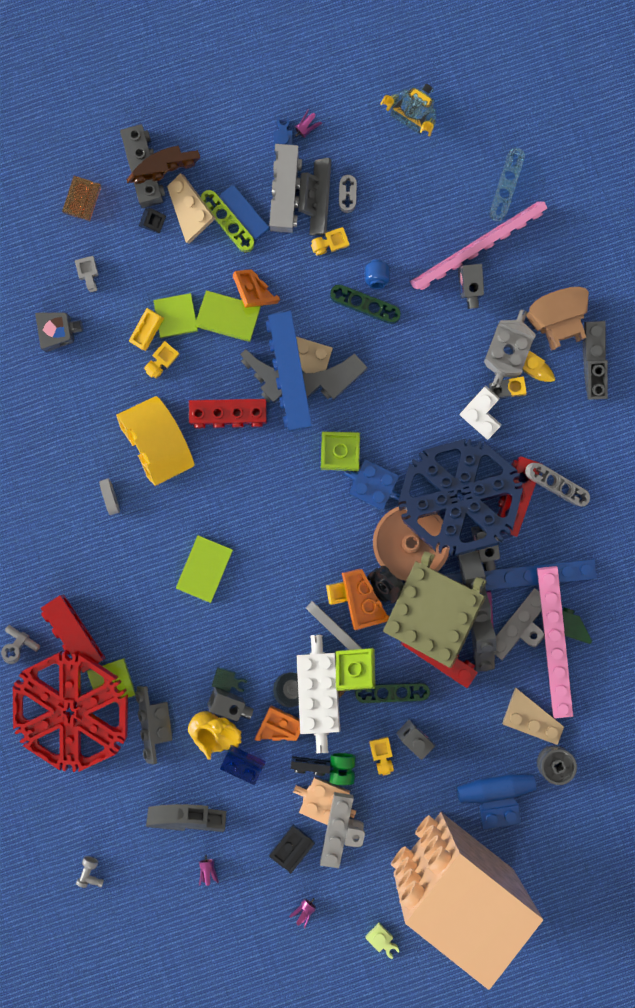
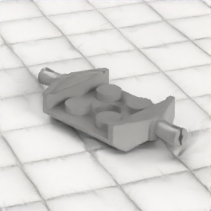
M520 310L517 320H500L484 360L487 368L496 375L492 383L493 386L500 387L504 377H518L523 371L522 369L531 344L536 336L524 323L527 311ZM510 347L513 350V354H506L504 348Z

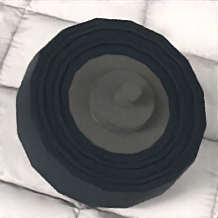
M284 673L274 683V697L282 706L295 707L299 705L297 673Z

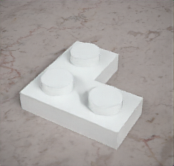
M485 386L459 415L488 440L501 426L488 413L500 398Z

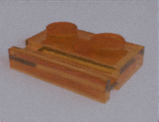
M73 176L62 212L90 222L101 184Z

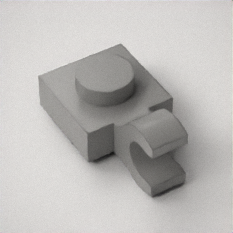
M94 256L75 260L79 279L86 281L87 289L90 293L98 291L94 277L99 276Z

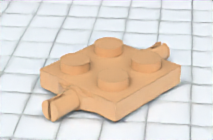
M314 776L307 790L296 785L293 793L303 796V804L299 813L326 825L328 824L334 792L350 794L349 790ZM351 809L350 817L354 818L356 810Z

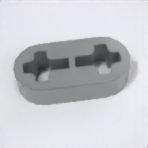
M345 175L340 180L339 208L344 213H351L356 206L357 182L352 175ZM346 181H350V184H353L350 186V192H346V185H343L346 184ZM346 196H349V202L353 203L348 208L345 204H342L345 203Z
M108 478L99 481L109 515L120 513L111 480Z

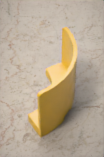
M157 396L116 415L121 430L132 446L136 445L140 452L138 457L147 478L154 486L194 467L192 455L177 423Z

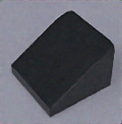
M145 208L139 226L160 234L166 215L152 208Z

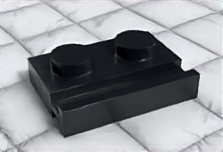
M292 756L291 769H294L296 773L305 774L306 771L314 772V775L325 776V773H330V761Z
M293 824L271 851L269 857L291 874L313 847L315 841Z

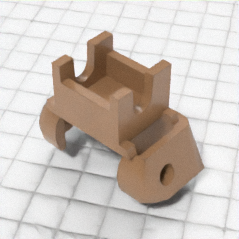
M569 287L542 296L530 306L526 317L536 331H540L541 334L546 333L551 351L561 346L559 341L575 337L576 342H579L586 338L581 319L584 318L588 310L589 291L586 288Z

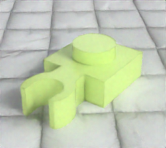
M380 923L365 936L378 952L384 948L389 958L393 959V955L389 952L391 949H395L399 953L398 946L390 942L393 936Z

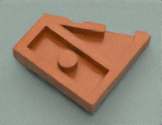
M252 269L234 272L233 278L245 308L278 304L280 298L277 295L273 296L267 290L269 286L260 280Z
M270 705L254 740L272 739V741H280L285 739L287 741H297L300 735V719Z

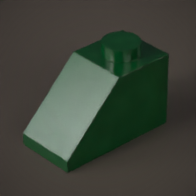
M564 607L562 614L565 636L591 644L592 640L580 616L574 615V610Z

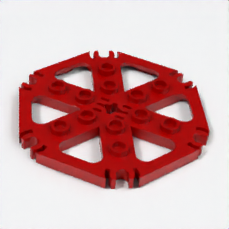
M66 650L63 653L60 651L22 671L19 677L24 682L17 680L13 686V729L20 727L15 731V734H24V738L19 741L20 743L29 741L23 747L58 770L66 771L69 764L73 767V772H76L78 768V772L117 754L121 746L116 741L123 744L128 737V694L122 696L127 691L126 688L123 690L117 689V686L122 682L121 680L112 682L118 678L117 675L81 652L78 654L75 651L72 654V658H69L68 651ZM52 664H58L59 691L39 679L38 672ZM87 666L104 678V684L81 695V668ZM24 695L49 711L33 719H26L23 715ZM116 702L119 705V726L113 727L92 712ZM69 707L71 708V711L74 712L71 716L69 712H66L69 709ZM60 728V754L57 755L40 745L38 739ZM81 732L104 746V750L90 757H84L81 754Z

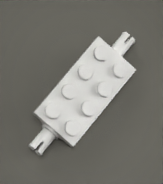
M311 635L312 653L310 655H297L300 734L316 735V753H329L327 735L332 732H340L338 691L336 690V653L323 652V635Z

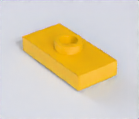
M146 308L129 342L146 351L164 317Z

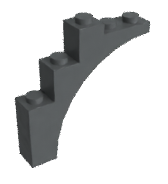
M245 349L240 354L243 358L241 362L248 370L252 368L256 372L254 376L260 383L265 382L261 387L263 391L261 395L268 403L272 400L275 404L279 397H283L282 390H278L276 378H279L278 370L274 371V368L259 361ZM354 353L344 362L330 369L315 373H303L307 399L321 387V393L327 399L332 398L334 401L364 374L368 367Z
M478 550L457 556L463 585L472 589L476 577L486 580ZM486 585L481 592L486 598L471 627L474 665L477 672L495 669L496 636L491 622V606L486 593Z

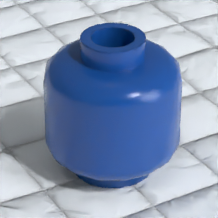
M380 259L372 260L365 267V282L372 289L384 288L390 281L389 265Z

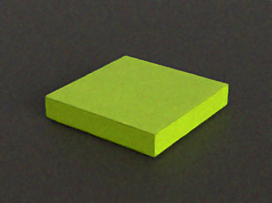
M191 293L153 300L155 312L164 317L159 327L160 338L198 332V327H195L196 316Z
M322 431L321 470L359 471L360 433Z
M373 648L336 651L337 691L375 689V650Z
M124 658L102 665L118 676L116 680L112 681L113 683L117 680L122 681L117 686L118 690L126 688L127 691L122 696L127 694L128 698L135 696L136 692ZM92 669L87 671L92 689L104 684V678Z

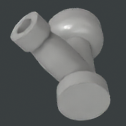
M85 856L82 861L84 869L81 877L77 879L76 885L86 888L89 883L102 887L104 880L90 875L91 870L97 867L98 860Z

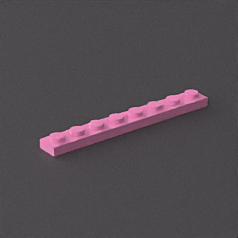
M545 202L534 203L410 281L412 287L420 290L427 288L431 285L430 282L432 280L443 278L447 275L446 272L448 270H455L463 265L462 262L464 260L475 258L483 248L485 250L491 248L499 238L501 240L511 235L510 232L515 228L518 230L526 226V222L531 218L533 220L543 215L542 212L547 209Z
M558 567L537 568L553 718L573 717Z

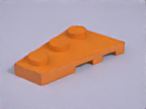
M356 569L342 573L353 629L358 630L387 622L389 615L383 609L381 601L378 600L363 570Z

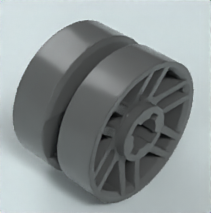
M558 745L547 746L541 750L537 757V768L541 775L550 783L564 785L574 778L577 771L576 760L563 747Z

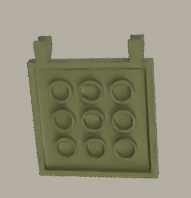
M425 551L422 555L421 563L415 561L383 632L452 668L486 598L481 592L487 581L476 577L471 589L431 569L430 566L435 555Z

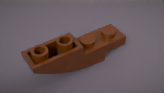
M179 145L160 150L144 159L126 179L127 183L135 182V184H141L146 180L159 181L164 178L163 176L168 171H174L179 167H184L185 169L192 168L200 159V154L198 150L181 153Z

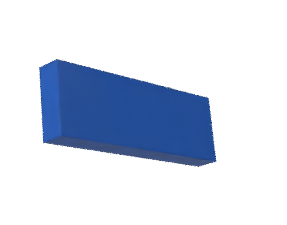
M231 185L219 195V198L250 233L254 241L269 230L268 225L234 185Z

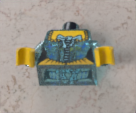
M425 83L421 90L412 86L409 90L404 89L391 96H384L380 105L386 104V110L389 111L391 109L392 117L420 135L422 131H427L428 136H431L436 124V108L433 106L434 99L430 97L434 89L429 84Z

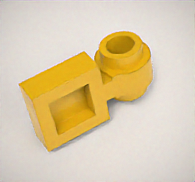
M343 227L325 233L327 240L318 237L311 241V247L316 256L325 254L328 247L332 253L350 245Z
M164 341L152 355L157 361L153 362L151 360L144 369L151 378L157 379L163 372V369H161L162 365L168 369L180 354Z
M383 737L370 740L373 760H380V763H376L378 774L383 776L391 774L390 772L394 771L392 761L386 759L393 757L389 738Z

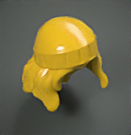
M209 711L197 713L189 722L188 733L199 749L204 752L208 760L211 759L213 752L234 750L242 742L241 730L237 729L235 724L227 718H219Z

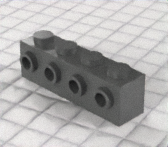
M142 124L120 130L131 173L144 159L154 154L153 148H149L148 142L151 141L149 131L144 130ZM146 180L141 184H135L134 182L141 208L164 203L162 196H166L163 185H159L158 181Z

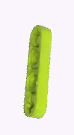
M204 191L201 199L216 217L215 221L239 250L245 253L252 251L254 239L214 191ZM207 196L213 197V202L216 205L215 208H213L210 202L205 203ZM222 209L225 210L227 216L224 219H219L216 216L217 212ZM231 224L239 226L237 233L229 232L228 228ZM241 234L246 241L250 240L249 247H247L246 245L242 247L243 243L242 240L239 238Z

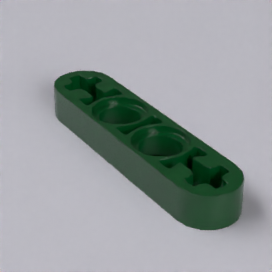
M335 285L331 289V299L337 304L388 324H395L400 319L401 313L399 308L343 285ZM339 290H342V294L345 296H347L348 292L351 293L348 298V303L344 302L346 298L343 296H340L339 299L336 298V294L334 293V291L338 292ZM359 296L362 299V303L359 306H354L351 303L352 297ZM377 303L380 309L378 312L372 313L369 310V305ZM383 306L386 307V312L390 313L394 310L397 317L389 319V315L386 313L380 316Z
M422 682L375 684V699H371L372 695H366L365 699H362L361 695H358L362 689L355 690V697L361 703L423 701L430 695L429 687ZM413 686L412 690L414 691L419 690V687L422 686L426 693H423L422 697L418 693H413L414 697H410L411 691L409 687ZM400 687L407 689V695L403 698L398 697L396 694L397 689ZM380 688H386L388 695L385 698H380L377 695V691ZM365 689L366 692H372L371 689Z

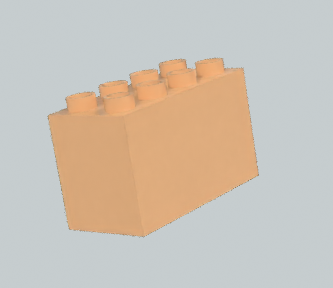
M442 812L435 819L428 815L415 832V835L420 838L411 850L406 846L402 847L391 863V866L396 869L393 873L405 924L490 990L541 924L543 918L513 868Z

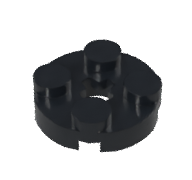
M386 566L375 568L367 577L371 581L374 593L380 600L384 602L389 600L392 601L391 603H395L398 600L404 583L396 578Z

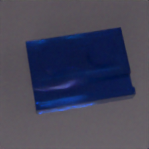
M231 745L220 770L255 785L266 761Z

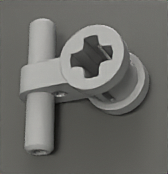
M11 625L6 627L5 632L16 638L13 644H7L1 650L3 660L7 664H15L19 661L20 649L24 644L35 652L39 650L40 645L30 639L28 634L18 631ZM14 650L15 656H10L8 658L7 652H12Z

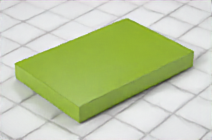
M206 290L195 327L250 342L261 306L245 308L242 300Z
M197 535L176 589L211 603L233 549Z

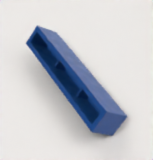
M287 311L268 315L269 321H266L267 332H271L273 339L269 340L271 352L275 351L276 359H272L274 371L278 370L279 373L276 383L278 390L281 389L283 397H279L281 409L285 408L286 416H283L284 427H288L289 432L312 428L292 312Z

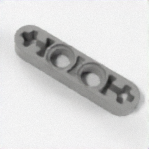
M530 463L526 467L525 473L530 480L564 500L581 507L589 503L590 495L588 491L540 463ZM536 468V471L542 473V476L535 475L533 469ZM550 475L554 478V483L551 486L547 483V478ZM564 484H567L569 487V490L566 494H563L562 492V486ZM574 493H575V494H580V496L582 497V500L579 501L580 499H579L578 497L573 496Z
M313 601L306 607L349 650L363 649Z

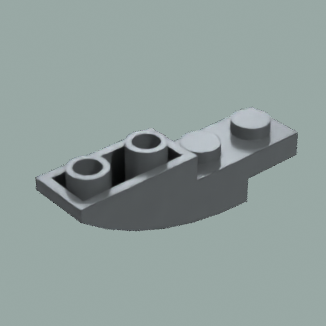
M606 321L584 322L586 338L583 341V363L587 399H608Z
M190 804L148 807L146 827L185 831V828L224 832L227 811L208 809V806Z

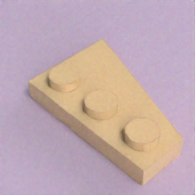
M180 173L167 188L185 241L190 244L216 217L186 177Z
M296 337L302 371L304 373H315L326 370L333 348Z
M515 688L502 724L558 745L564 726Z

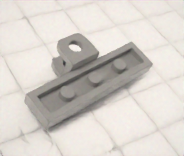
M534 588L496 636L495 655L502 661L520 638L531 647H537L544 639L543 631L533 623L542 612L540 592ZM532 634H537L536 639H531L530 637Z
M334 792L320 866L339 868L344 843L345 846L361 847L363 845L365 831L363 830L364 823L359 820L349 819L354 799L353 795Z

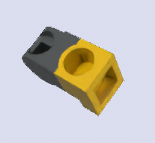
M524 376L502 380L500 387L489 383V389L500 399L525 396L527 394Z

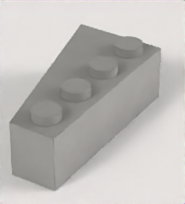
M275 144L276 161H274L273 167L274 180L272 182L273 199H271L270 231L293 233V227H297L298 215H294L295 208L299 207V197L296 196V189L300 190L301 178H297L298 171H302V159H299L297 145Z

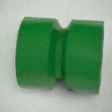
M331 754L330 766L333 769L330 771V783L336 785H352L355 783V772L352 770L356 762L354 754Z

